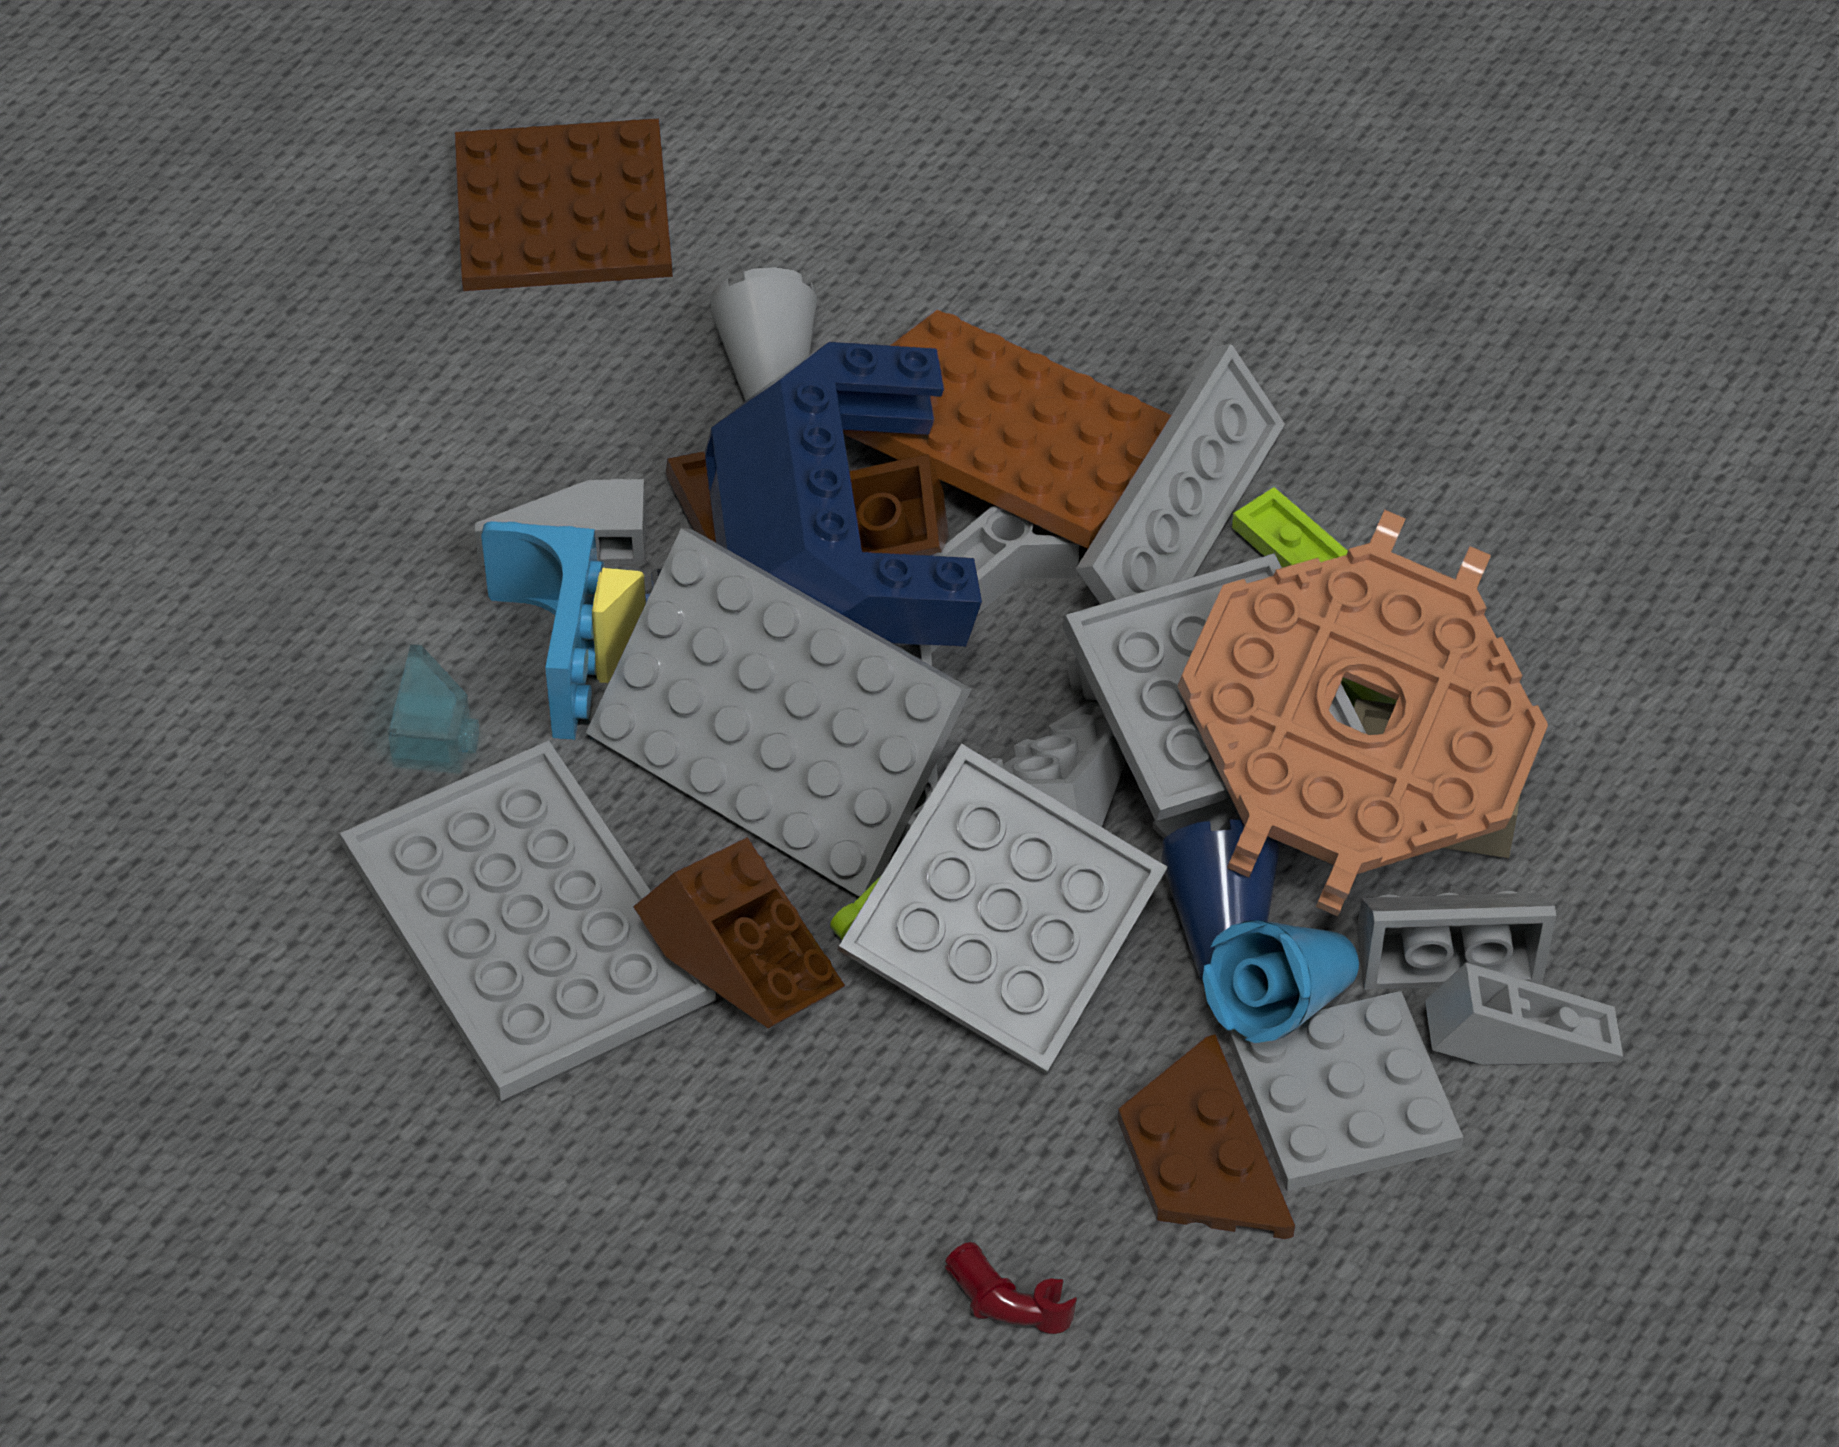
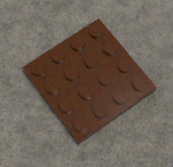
M659 118L455 132L463 291L673 277Z

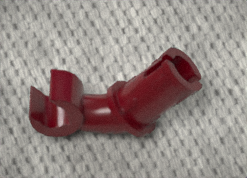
M968 1242L958 1246L946 1258L945 1262L947 1265H945V1270L971 1300V1312L977 1318L986 1319L989 1317L1009 1324L1034 1325L1040 1331L1049 1334L1062 1333L1070 1327L1074 1318L1077 1297L1065 1303L1057 1304L1061 1298L1063 1279L1050 1278L1037 1284L1034 1294L1019 1293L1009 1278H1001L982 1253V1249L975 1242Z

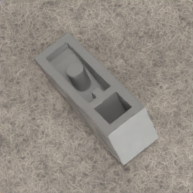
M644 479L587 480L475 523L479 566H485L481 539L483 525L490 521L595 529L597 561H603L604 565L645 564L646 504Z
M1466 962L1425 1000L1432 1050L1481 1065L1619 1061L1623 1057L1615 1007Z

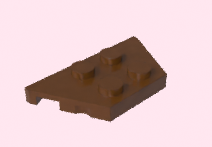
M1215 1034L1207 1036L1118 1108L1117 1121L1157 1221L1183 1225L1197 1222L1205 1224L1211 1229L1231 1232L1236 1231V1226L1274 1231L1273 1238H1292L1295 1231L1294 1221Z

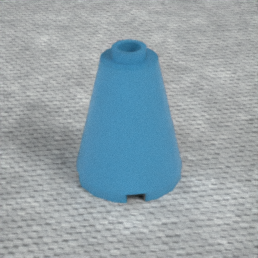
M1249 920L1231 925L1216 936L1211 947L1215 946L1211 962L1204 965L1203 983L1207 1002L1222 1026L1227 1030L1235 1029L1240 1034L1248 1037L1244 1040L1253 1043L1274 1041L1293 1032L1347 989L1357 977L1359 959L1354 945L1347 937L1340 933L1261 920Z

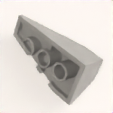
M1089 702L1049 725L1050 736L1037 740L1025 739L1014 745L1016 757L1003 763L1000 758L990 759L993 763L1100 827L1103 825L1126 763L1123 752L1098 702Z

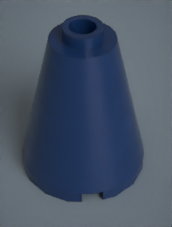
M1230 820L1231 830L1211 831L1210 821L1197 822L1175 830L1166 836L1162 842L1161 861L1162 864L1167 866L1165 873L1201 981H1203L1204 965L1211 962L1215 946L1211 947L1216 936L1234 924L1249 920L1268 922L1279 846L1277 840L1267 836L1250 877L1228 869V864L1245 827L1242 820Z

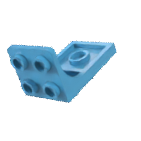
M487 522L483 525L481 539L488 597L492 601L536 605L555 615L545 666L552 738L575 740L579 719H588L591 710L592 690L591 685H585L587 675L597 674L593 641L592 607L599 572H602L604 562L597 561L595 529L522 524L518 522Z

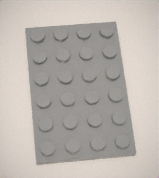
M681 528L586 733L860 897L883 874L972 689L696 531Z
M546 741L340 833L342 848L501 1101L716 1000L714 990L665 957L633 908L635 904L651 891L550 741Z

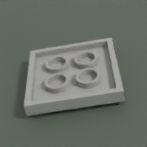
M1402 991L1321 1009L1293 1032L1274 1041L1253 1043L1244 1040L1248 1037L1236 1030L1230 1031V1048L1286 1191L1440 1155L1462 1148L1464 1137Z

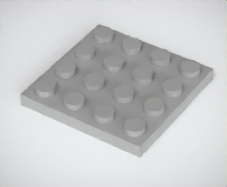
M1275 554L1065 615L1062 628L1155 821L1231 798L1177 686L1222 586L1241 579H1245L1246 583L1273 576L1276 569L1282 568ZM1340 683L1329 708L1330 713L1337 722L1367 734Z
M961 743L837 950L1036 1070L1046 1074L1162 878L1167 866Z

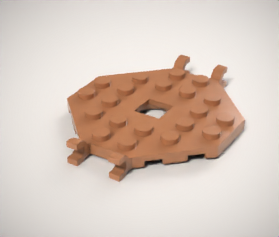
M1384 510L1370 543L1350 548L1345 556L1320 562L1318 558L1276 569L1273 576L1246 583L1245 579L1224 584L1177 686L1245 825L1227 868L1250 877L1267 836L1332 864L1333 868L1316 907L1336 916L1339 915L1357 874L1505 829L1513 814L1548 727V723L1539 706H1532L1520 683L1522 674L1502 637L1496 638L1484 615L1487 607L1477 587L1491 555L1470 546L1455 579L1392 553L1391 551L1406 518ZM1343 677L1397 700L1383 734L1367 735L1337 722L1330 713L1329 708Z

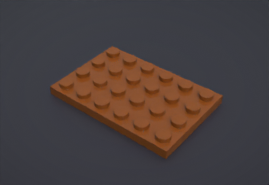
M937 309L890 345L937 349L944 391L942 397L930 396L934 416L930 434L843 430V434L898 460L929 454L940 480L1088 549L1171 415L1141 402L1133 395L1124 394L1099 383L1089 375L1077 373L1049 360L1042 354L1033 353L1006 341L998 334L986 332L960 320L956 315L944 313Z

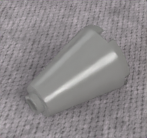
M776 267L751 269L743 272L744 281L729 286L727 278L719 283L711 293V314L745 401L810 355L817 306L816 289L812 282L809 286L803 283L802 274L794 270Z

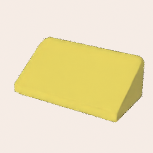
M602 568V572H599L592 607L597 680L601 683H608L611 680L645 607L646 597L643 572Z

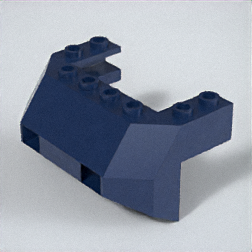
M828 342L759 390L712 426L705 448V460L717 544L891 643L966 647L982 604L975 559L862 552L843 430L930 434L934 422L930 396L942 397L944 391L937 349Z

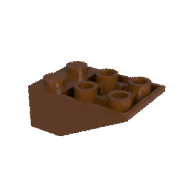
M748 837L674 872L633 906L665 957L768 1029L832 995L845 986L833 968L831 961L824 954L799 916L798 911L791 904Z

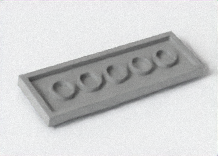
M1232 344L1213 348L1076 567L1077 572L1100 604L1194 577L1283 429L1285 423Z

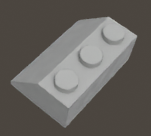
M1514 891L1477 895L1442 893L1436 896L1411 897L1389 894L1377 898H1361L1357 937L1364 990L1440 987L1466 962L1530 982L1543 984L1556 921L1555 906L1541 893H1517Z

